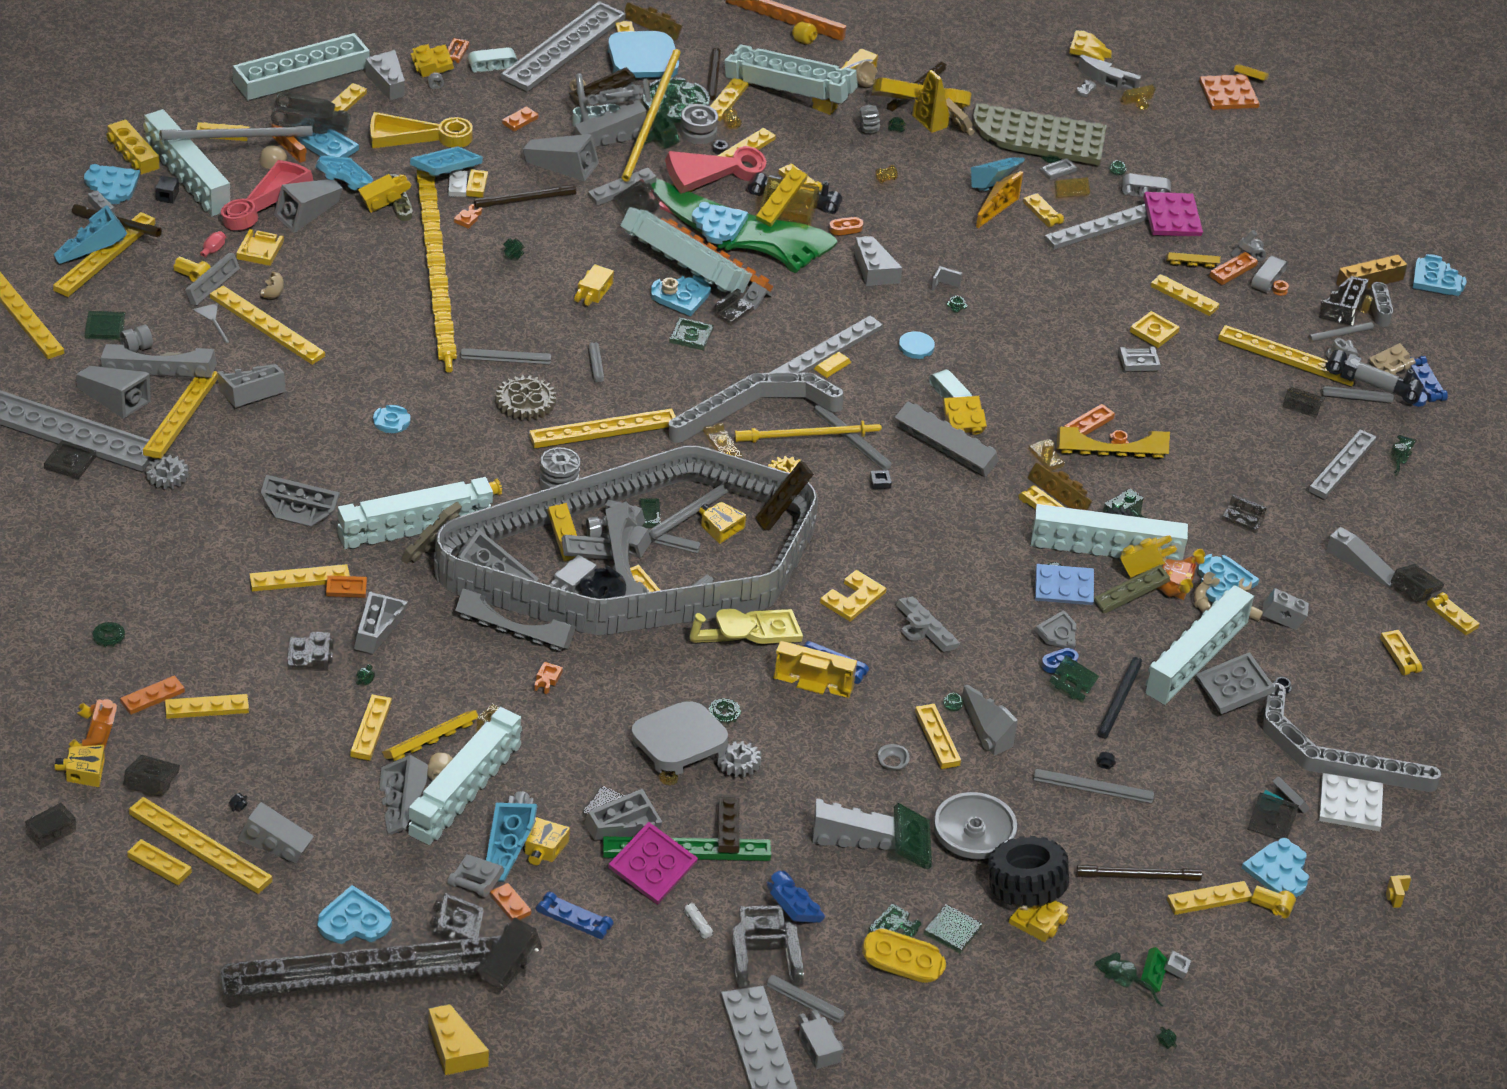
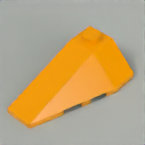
M1022 171L1009 175L995 183L978 213L977 228L983 226L1019 199L1023 178Z

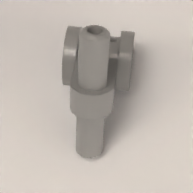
M1252 230L1245 238L1238 242V246L1231 252V255L1237 257L1242 250L1251 253L1250 255L1258 261H1263L1266 258V251L1263 249V242L1259 239H1254L1257 232Z
M1336 338L1332 348H1329L1326 352L1328 358L1335 350H1342L1348 357L1350 354L1359 356L1352 341H1344L1341 338Z

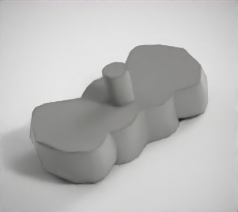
M1085 80L1082 87L1076 89V93L1079 96L1088 97L1090 92L1096 89V84L1090 80Z

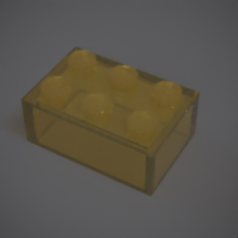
M768 177L760 210L782 182V179ZM803 184L777 220L811 226L819 199V187Z

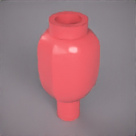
M221 231L212 233L204 242V249L200 252V255L206 258L208 254L219 251L225 244L226 235Z

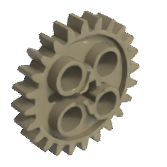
M521 375L520 379L514 376V380L508 378L507 383L502 382V386H498L496 403L498 408H502V413L507 412V416L514 415V419L521 417L523 421L527 417L531 421V417H534L538 420L539 415L545 417V413L550 414V410L554 409V405H556V392H554V387H550V383L545 384L544 379L538 381V377L531 379V375L528 378Z

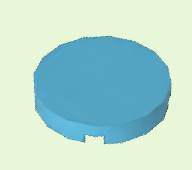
M907 332L899 339V349L910 358L922 359L924 356H930L934 352V340L922 332Z
M387 405L386 408L381 409L380 407L375 411L373 423L380 431L398 433L407 429L410 425V414L407 413L405 408L398 405Z

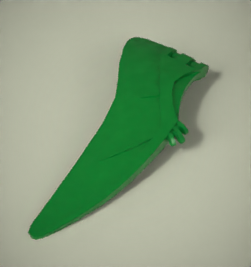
M658 178L657 182L648 185L654 195L673 214L701 233L702 229L697 228L696 223L692 222L693 211L699 207L701 202L724 206L689 191L680 194L674 185ZM748 214V219L733 241H730V239L722 241V244H718L717 247H725L726 250L731 248H748L765 252L782 261L789 271L796 274L800 268L808 265L811 259L814 260L833 249L837 244V240L833 235L821 229L802 223L776 220L770 227L756 220L755 215Z

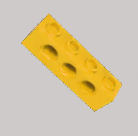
M127 120L107 125L108 133L106 136L108 141L115 145L116 150L123 154L124 159L131 163L134 170H140V175L159 169V155Z

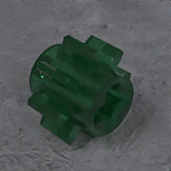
M510 238L503 244L506 247L503 252L510 259L514 257L519 259L524 254L522 249L525 246L517 238L514 240Z

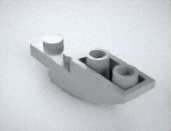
M1084 55L1080 56L1078 69L1091 79L1119 91L1121 87L1138 91L1140 75L1112 68V63Z

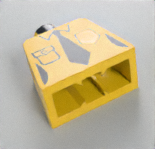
M719 502L713 507L703 504L699 509V513L702 514L701 526L719 544L745 528L746 514L723 502Z
M104 745L71 747L68 758L55 759V770L66 771L67 782L100 787L105 761Z
M535 817L534 826L525 842V854L530 855L529 862L533 865H539L542 859L553 862L569 842L570 827Z

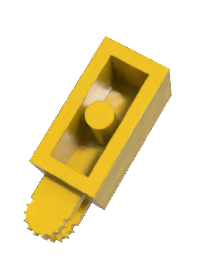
M387 174L358 190L366 207L372 213L402 198L401 194L411 188V183L405 175L401 174L392 178L390 174Z
M594 264L591 270L586 272L584 279L579 281L574 301L580 302L584 298V304L587 306L592 302L599 303L613 284L614 271Z
M1170 535L1159 539L1156 537L1152 539L1146 538L1136 546L1129 545L1121 551L1120 559L1130 578L1158 565L1165 564L1166 556L1177 551L1174 545L1165 549L1161 548V546L1172 541Z

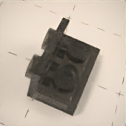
M737 288L715 304L714 317L732 326L753 311L754 305L740 298L741 290Z
M1290 387L1287 390L1283 407L1316 418L1325 397Z
M1232 495L1230 504L1222 516V521L1257 533L1264 522L1267 508Z

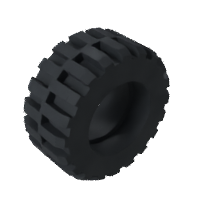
M1021 836L1018 839H1009L1006 843L1002 842L992 851L988 859L991 891L999 900H1004L1006 904H1015L1017 907L1044 906L1045 903H1052L1056 898L1059 899L1069 887L1068 854L1060 844L1058 845L1053 840L1049 841L1045 837Z

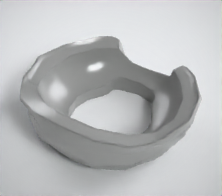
M889 744L879 749L878 759L887 770L899 771L907 766L909 753L903 746ZM888 756H896L900 759L901 763L894 767L884 764L883 760Z

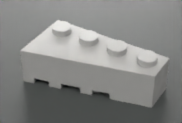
M637 99L631 105L620 106L619 110L614 112L608 111L599 118L593 117L575 124L574 136L592 134L595 146L637 139L646 118V109L640 100Z

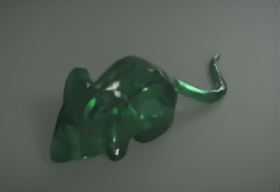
M1402 435L1397 436L1399 441L1394 443L1391 449V457L1396 461L1397 470L1394 471L1395 476H1398L1400 472V463L1406 464L1413 452L1411 449L1414 447L1416 439Z
M1119 952L1112 953L1094 963L1101 972L1106 973L1105 978L1109 980L1113 978L1115 983L1125 988L1129 987L1134 981L1139 985H1144L1151 991L1155 1001L1160 1006H1163L1158 1000L1154 989L1137 976L1136 966L1130 961L1120 960L1121 954Z

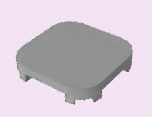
M696 702L677 703L640 718L632 726L633 745L635 748L640 747L655 763V770L660 773L665 770L675 771L676 775L682 774L683 766L713 754L721 758L725 755V750L729 745L726 728L703 705Z

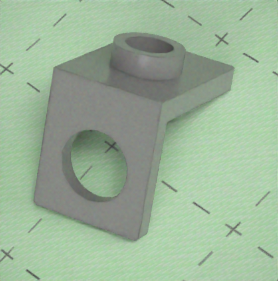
M940 266L933 277L931 291L935 290L939 282L960 287L962 273Z
M752 282L741 302L755 310L766 294L770 297L774 295L764 287Z

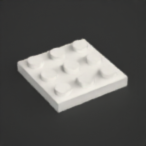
M1323 773L1319 821L1380 831L1383 783Z

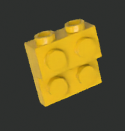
M428 44L420 45L413 48V53H410L416 71L420 72L422 77L454 69L445 44L431 49Z
M979 396L943 399L945 419L952 427L957 430L961 429L965 433L972 432L973 435L981 434L985 431L987 427L984 409L982 410Z
M1056 900L1052 903H1045L1044 906H1022L1010 917L1009 924L1046 942L1049 937L1053 938L1056 935L1060 924L1064 925L1069 916L1067 913L1068 907Z

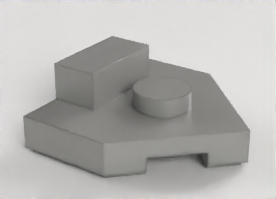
M1064 610L1036 626L1035 631L1047 644L1063 648H1075L1076 623Z

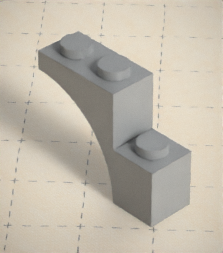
M608 500L605 506L608 509L622 502ZM630 505L635 511L637 526L633 528L630 536L628 554L641 558L650 545L651 538L649 530L642 527L645 522L642 508Z

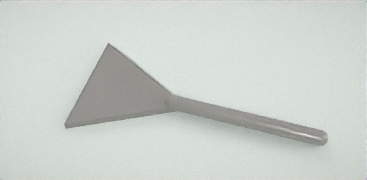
M218 303L192 309L213 321L225 343H229L216 321Z

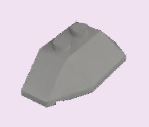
M266 475L261 494L275 518L311 527L335 511L340 495L336 491Z

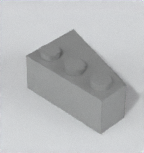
M393 50L366 58L365 74L389 100L403 97L405 80L396 51Z

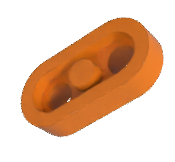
M858 217L835 219L830 222L829 231L834 235L859 233L863 229V221Z

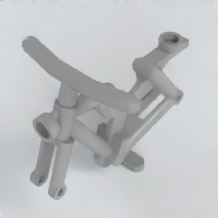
M576 74L577 93L583 121L589 119L586 104L594 105L601 103L605 105L642 99L644 94L647 103L651 102L647 79H643L644 88H641V85L600 91L597 95L592 94L589 97H585L582 74Z

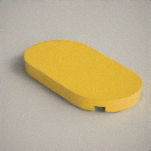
M877 929L874 932H870L862 944L863 955L871 965L918 982L929 983L941 977L946 967L944 956L942 957L939 953L940 950L936 946L887 929Z

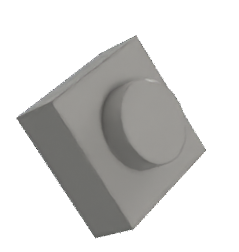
M1172 950L1164 969L1183 979L1187 974L1191 960Z

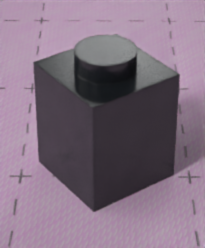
M161 176L156 186V201L173 204L179 193V178Z

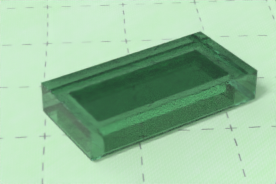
M640 498V508H642L645 518L642 527L653 528L660 524L659 499Z

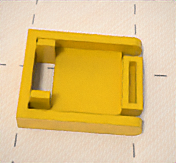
M249 229L236 253L237 259L271 266L284 242V236L280 235L277 240V234L256 231L255 237H253L254 230Z

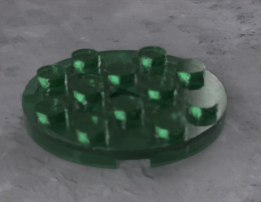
M671 78L655 117L664 121L679 123L681 122L682 110L685 107L694 104L709 106V94L704 87L696 82L692 84L686 82L684 78ZM661 79L649 84L651 102L647 103L645 94L643 95V105L647 111H649Z

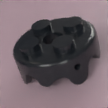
M607 565L605 568L594 569V576L592 578H583L580 581L582 595L586 597L608 599L625 596L626 594L624 577Z

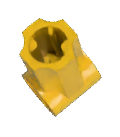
M180 256L173 265L174 271L189 276L192 282L196 281L211 268L207 262L202 261L198 264Z
M1256 886L1251 902L1271 909L1276 916L1280 915L1282 918H1288L1296 902V897L1289 891L1277 893Z

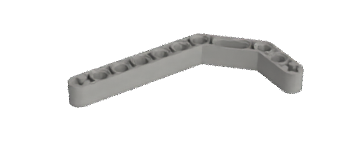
M754 373L669 421V438L675 443L683 442L761 397H806L831 412H839L843 409V390L813 373Z
M1272 683L1275 687V692L1265 697L1262 729L1304 770L1379 782L1426 792H1433L1437 789L1441 771L1436 767L1316 746L1284 716L1285 687L1280 683Z

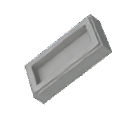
M1063 159L1040 168V172L1049 180L1077 170V167L1068 159Z
M1277 776L1273 780V783L1303 813L1309 810L1306 802L1280 777Z

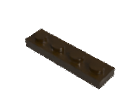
M627 67L585 85V97H589L592 94L597 95L600 91L628 85L636 81L635 75ZM576 89L570 92L569 96L571 100L579 107L580 104Z
M798 462L755 517L764 530H771L814 475L805 462Z
M731 796L719 797L718 852L739 853L740 798Z

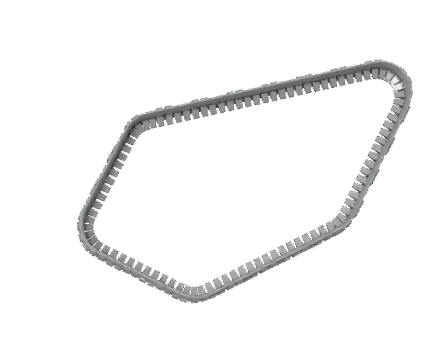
M678 447L448 521L436 534L434 552L435 577L446 589L459 596L463 588L486 595L485 600L487 603L495 607L518 612L545 622L552 623L553 619L576 626L575 630L578 632L594 635H609L624 631L693 622L697 613L702 614L706 619L715 618L717 612L722 609H736L742 613L761 611L774 605L781 592L785 590L793 569L797 567L807 543H810L817 518L818 496L814 487L808 482L787 508L798 513L800 518L794 530H792L791 536L787 540L788 542L785 543V548L779 554L778 560L774 564L775 566L772 567L771 572L753 577L608 599H596L453 556L460 552L468 538L477 530H481L490 539L497 541L550 524L551 520L547 511L550 506L567 503L572 517L603 507L608 500L622 501L683 481L699 482L716 488L720 485H725L729 492L767 503L790 474L705 447Z

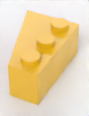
M451 1005L430 1008L428 1025L444 1074L449 1075L488 1067L489 1050Z

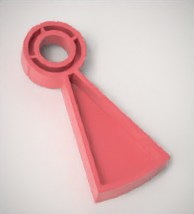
M750 146L739 147L733 157L669 151L665 158L670 178L680 194L732 173L742 180L750 181L754 174L763 173L766 166L765 156L758 149ZM742 161L751 163L754 168L744 166Z
M278 160L246 199H236L222 207L221 215L225 227L230 230H243L253 226L258 221L257 212L278 201L283 184L314 181L311 170L296 163Z

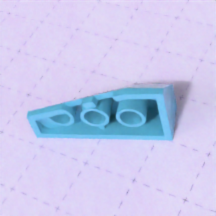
M1007 158L971 167L972 188H979V191L989 190V187L994 186L996 182L1005 178L1024 162V158Z
M108 205L95 213L89 219L90 223L85 228L81 227L77 231L78 234L74 239H69L54 253L59 264L111 246L124 239L127 232Z

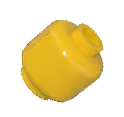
M799 22L794 26L792 34L795 41L809 45L816 39L817 30L813 24Z

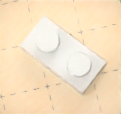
M451 171L449 196L466 197L467 171Z

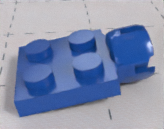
M778 871L771 875V880L774 884L767 882V888L793 921H823L825 915L820 910V906L811 900L805 889L795 887L794 880L787 872Z

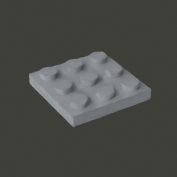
M1250 652L1196 674L1198 682L1221 714L1275 692L1274 685Z

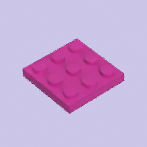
M1144 193L1143 198L1152 235L1202 236L1203 230L1193 194Z
M648 822L609 863L608 868L658 905L697 863L698 858Z

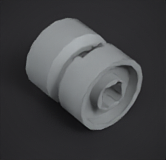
M147 325L135 327L134 331L128 329L120 332L121 345H124L127 350L137 352L139 348L144 350L153 347L152 334Z
M598 516L586 518L587 537L608 538L609 528L605 522L607 516H603L602 519H599Z

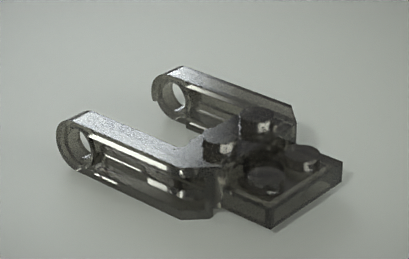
M286 91L277 94L275 100L277 107L273 109L271 114V121L275 125L282 127L312 126L313 133L318 134L327 133L329 129L348 132L351 114L343 110L334 111L336 104L331 101ZM281 97H286L289 100V103L283 105L280 103L279 99ZM278 112L283 113L285 118L278 120L275 114Z
M780 905L740 907V923L733 928L731 941L738 988L750 987V981H748L749 962L747 950H775L781 948L786 949L791 984L793 986H803L804 969L797 926L789 921L784 922L782 907Z

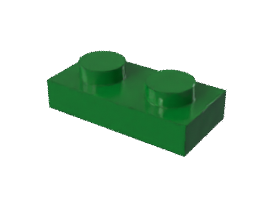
M1157 947L1149 949L1141 977L1143 984L1153 993L1159 992L1166 971L1164 968L1167 962V958Z

